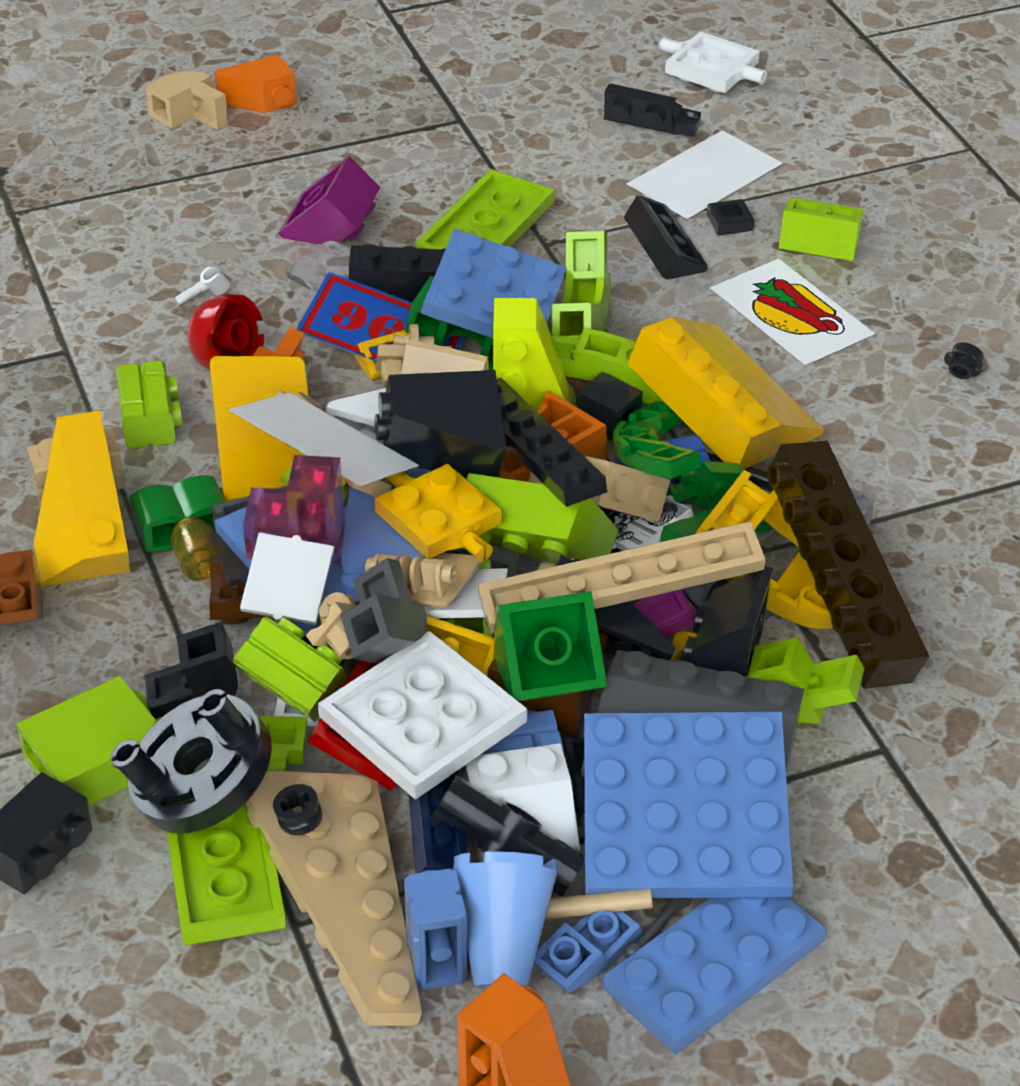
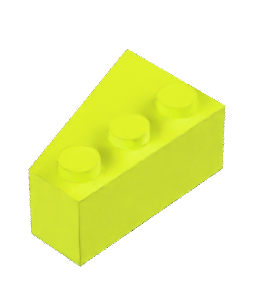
M494 298L493 370L496 371V378L501 377L536 411L543 404L542 397L548 391L576 406V396L568 384L564 374V366L561 359H558L554 349L553 338L537 298Z

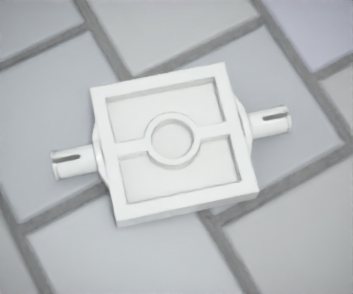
M701 31L692 39L684 42H678L665 36L660 40L659 50L673 54L666 60L665 73L676 76L682 81L693 82L708 87L711 91L726 93L741 79H748L761 85L766 81L767 71L755 68L759 63L760 51Z

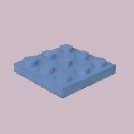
M454 229L423 302L421 314L493 338L494 298H537L547 323L552 311V304L556 300L567 267L518 251L510 246H504L483 239L475 234Z

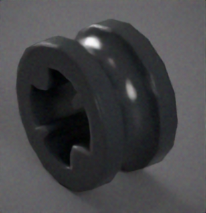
M294 784L287 786L274 798V812L280 828L285 833L290 835L307 834L317 828L322 821L323 812L317 793L308 785ZM300 806L303 811L296 813L293 809Z

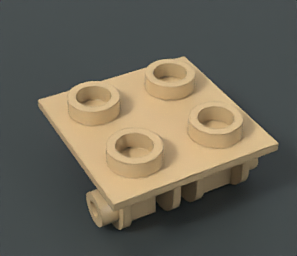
M378 553L374 558L369 557L366 560L365 572L386 558L397 560L400 562L412 603L437 608L450 605L482 562H479L474 555L441 553L431 559L415 557L413 560L409 556H402L399 559L398 556Z

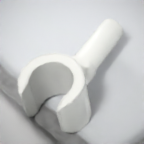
M207 267L200 275L201 281L176 296L175 300L181 305L196 295L205 292L207 289L216 296L221 295L229 289L230 281L218 268Z

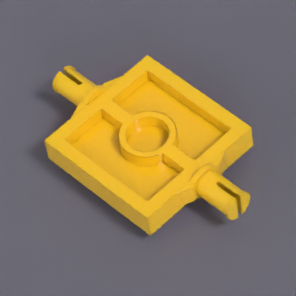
M445 464L418 478H411L404 471L385 477L396 488L374 498L375 513L426 558L431 559L445 551L466 548L479 562H483L484 558L487 560L491 556L493 547L480 536L484 532L502 524V509L449 464Z

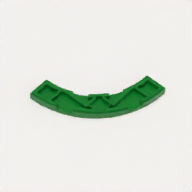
M656 401L633 411L628 415L629 422L620 421L613 431L616 456L621 462L636 470L672 479L701 468L700 452H697V450L682 448L665 441H659V438L664 433L685 423L665 402Z

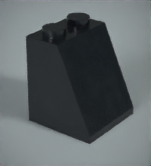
M495 370L388 375L386 392H379L378 395L379 414H375L374 419L376 440H383L384 446L419 465L417 466L418 468L430 470V472L445 464H449L465 479L468 473L499 477L507 448Z

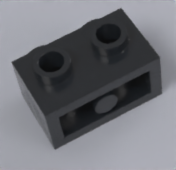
M41 772L0 809V881L25 895L38 881L47 878L55 865L73 848L82 845L93 830L87 797Z

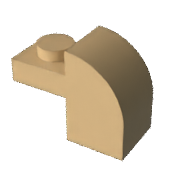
M181 71L165 75L146 85L149 116L172 129L193 117L216 130L228 125L225 94L212 87L211 75L196 71Z

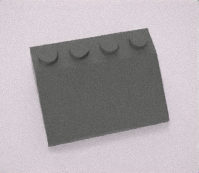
M616 651L607 674V687L603 688L597 713L782 712L787 772L796 737L804 689L790 686L782 681L769 682L745 677L734 671L721 672L702 668L686 661L674 662L650 657L639 651ZM585 757L581 768L582 777H585Z

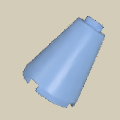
M484 852V862L470 863V853L454 857L453 870L457 871L461 895L467 914V950L474 987L486 989L503 973L521 986H528L557 876V860L552 859L543 865L544 856L518 852Z

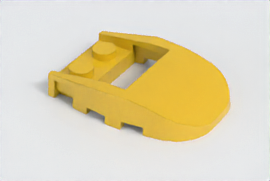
M743 470L696 532L698 534L750 521L755 531L761 521L764 520L778 533L798 546L790 524L784 519L783 508L775 490L773 489L770 494L748 480L752 474L746 470ZM798 552L778 582L771 579L766 609L804 627L832 629L830 613L822 596L816 591L815 581L806 560ZM744 575L728 578L727 581L731 582Z

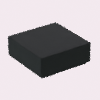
M743 199L715 202L707 205V216L717 236L753 231L754 219Z

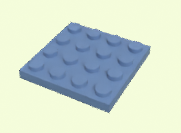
M782 712L584 713L585 894L651 889L652 898L792 897L793 874Z

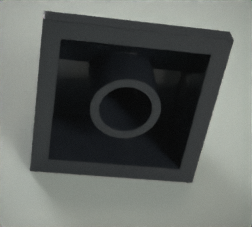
M765 566L764 570L748 573L713 590L707 608L699 606L693 627V633H696L697 637L688 636L682 661L721 672L734 671L747 677L755 647L759 645L762 637L773 568Z

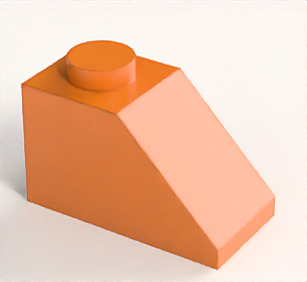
M279 54L214 71L215 88L225 94L227 106L266 113L297 105L295 74Z

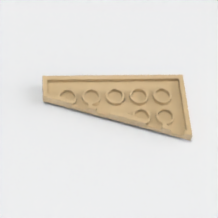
M267 770L259 787L246 802L248 807L247 817L254 829L260 828L270 845L268 854L276 865L302 913L308 912L316 927L314 935L321 948H328L340 969L338 978L365 1026H417L422 1010L377 781L361 774ZM294 784H305L312 787L317 793L323 812L322 821L318 827L310 833L303 835L285 833L279 826L273 808L276 795L285 787ZM300 806L293 809L296 813L303 811Z

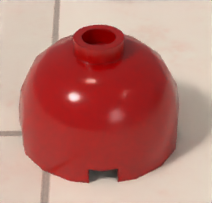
M217 295L196 307L189 320L187 340L191 354L200 365L210 371L209 363L211 358L215 356H253L258 347L264 346V334H258L256 322L262 321V317L255 303L245 295Z

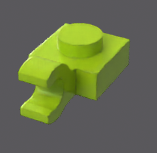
M259 716L266 724L272 742L271 759L267 770L289 771V764H304L308 735L307 717Z

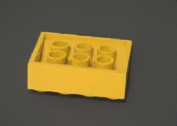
M670 317L641 328L627 365L700 436L701 440L724 463H739L744 470L774 457L781 444L808 442L823 434L825 429L718 325Z

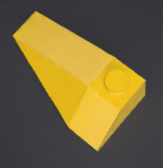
M100 410L57 417L34 539L41 587L130 572L128 548Z

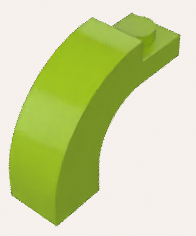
M566 232L567 268L565 291L562 303L552 304V335L579 340L584 328L603 332L606 330L611 286V274L607 272V232Z

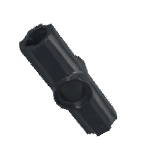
M458 775L433 812L440 820L475 840L477 847L483 853L518 852L544 856L543 865L552 859L557 860V876L553 891L561 896L569 888L585 861V856L541 829L542 825L530 814L509 802L500 803Z

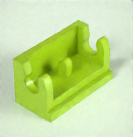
M790 197L783 211L779 249L853 261L856 247L859 245L865 209Z

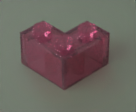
M294 455L287 489L251 488L243 522L246 558H253L258 534L265 533L287 538L299 535L303 541L334 546L335 550L331 563H338L344 531L341 457Z

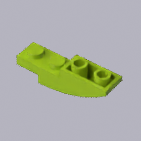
M589 328L583 329L579 340L551 335L558 359L562 361L566 377L592 381L599 374L605 372L643 391L642 403L664 402L627 365L634 349L635 341Z

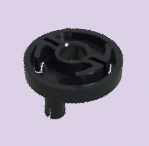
M213 689L203 696L187 701L168 712L147 732L140 744L133 739H127L119 743L112 751L111 760L114 767L118 768L128 778V790L134 805L153 825L171 833H192L222 822L239 810L250 799L267 772L271 759L272 742L266 724L247 702L236 696L228 695L221 689ZM210 758L209 762L201 770L194 773L195 769L203 761ZM193 797L195 798L194 800L183 803H169V805L165 807L168 801H184L191 799Z

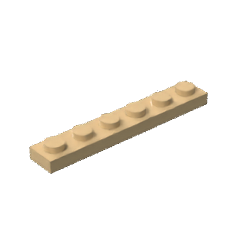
M750 521L478 584V596L491 634L495 633L496 606L592 591L594 609L761 571L764 570L766 559Z

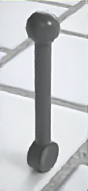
M671 898V902L639 940L626 946L624 950L625 958H628L649 943L678 908H686L690 905L691 898Z

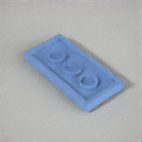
M789 897L709 898L604 974L603 989L676 1055L822 944L825 940L826 928Z

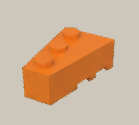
M548 391L542 397L543 404L537 412L582 455L607 461L606 425L553 392ZM507 448L499 478L528 482L531 471Z
M503 973L457 1014L458 1086H571L547 1005L531 987L527 985L521 986Z

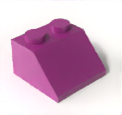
M349 156L301 193L278 234L283 239L332 247L345 238L350 241L363 230L365 224L362 220L375 208L376 203L373 200L381 187Z

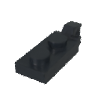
M608 84L604 92V120L667 132L672 135L682 134L695 136L701 124V112L682 108V105L676 103L675 97L616 84Z

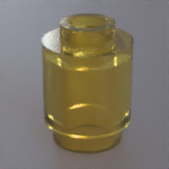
M195 517L183 519L174 527L171 546L184 576L192 581L211 579V561L225 559L212 527Z

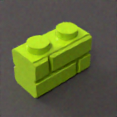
M162 360L144 362L142 366H139L138 363L119 365L116 372L125 446L129 449L148 447L149 443H152L154 446L173 444L176 440L174 427L182 426L179 401L171 402L179 400L176 375L167 376L166 363Z
M267 616L263 617L251 633L249 640L243 644L233 658V664L244 675L315 723L320 718L318 703L338 691L348 677L344 669L339 666L343 659L339 658L326 645L318 646L314 649L301 640L305 633L286 618L282 617L279 623H276Z

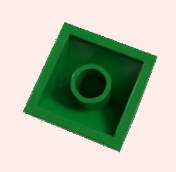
M592 591L496 606L493 658L508 694L514 699L523 701L607 687Z

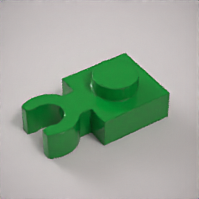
M703 461L699 471H691L678 476L681 482L669 484L667 492L676 501L690 499L694 506L715 507L743 472V469L739 463Z

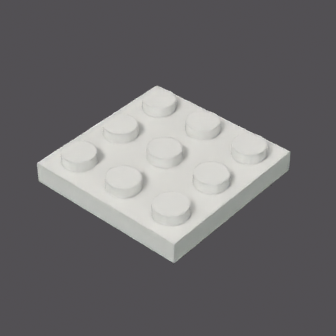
M430 631L426 632L418 641L394 653L318 703L319 717L415 800L527 722L526 707Z

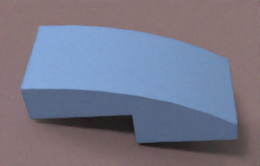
M608 910L585 915L573 927L565 922L537 950L533 965L569 994L594 979L624 954L628 944L636 943L643 935L641 925L623 911L611 912Z

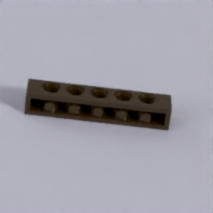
M816 441L781 444L771 464L768 466L766 472L768 483L775 490L783 508L784 519L790 524L796 537L800 555L809 566L815 581L816 591L822 596L826 604L834 630L839 633L848 656L857 655L864 666L861 681L863 689L912 683L929 658V654L829 442Z

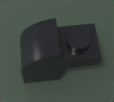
M222 622L176 636L180 664L144 675L148 707L155 719L162 718L177 706L194 698L201 697L213 689H221L228 695H236L238 677L236 666L233 664V647Z

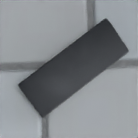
M637 195L627 210L624 219L661 276L665 279H674L706 272L708 269L706 262L668 206Z

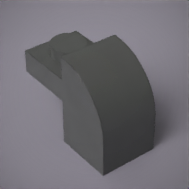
M386 558L353 580L360 604L342 614L341 619L354 659L380 663L423 637L427 627L425 607L412 603L399 561Z

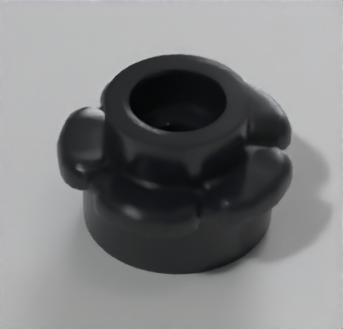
M965 342L957 343L953 346L952 351L947 352L944 356L945 364L949 365V372L959 379L977 377L982 372L984 355L975 345Z

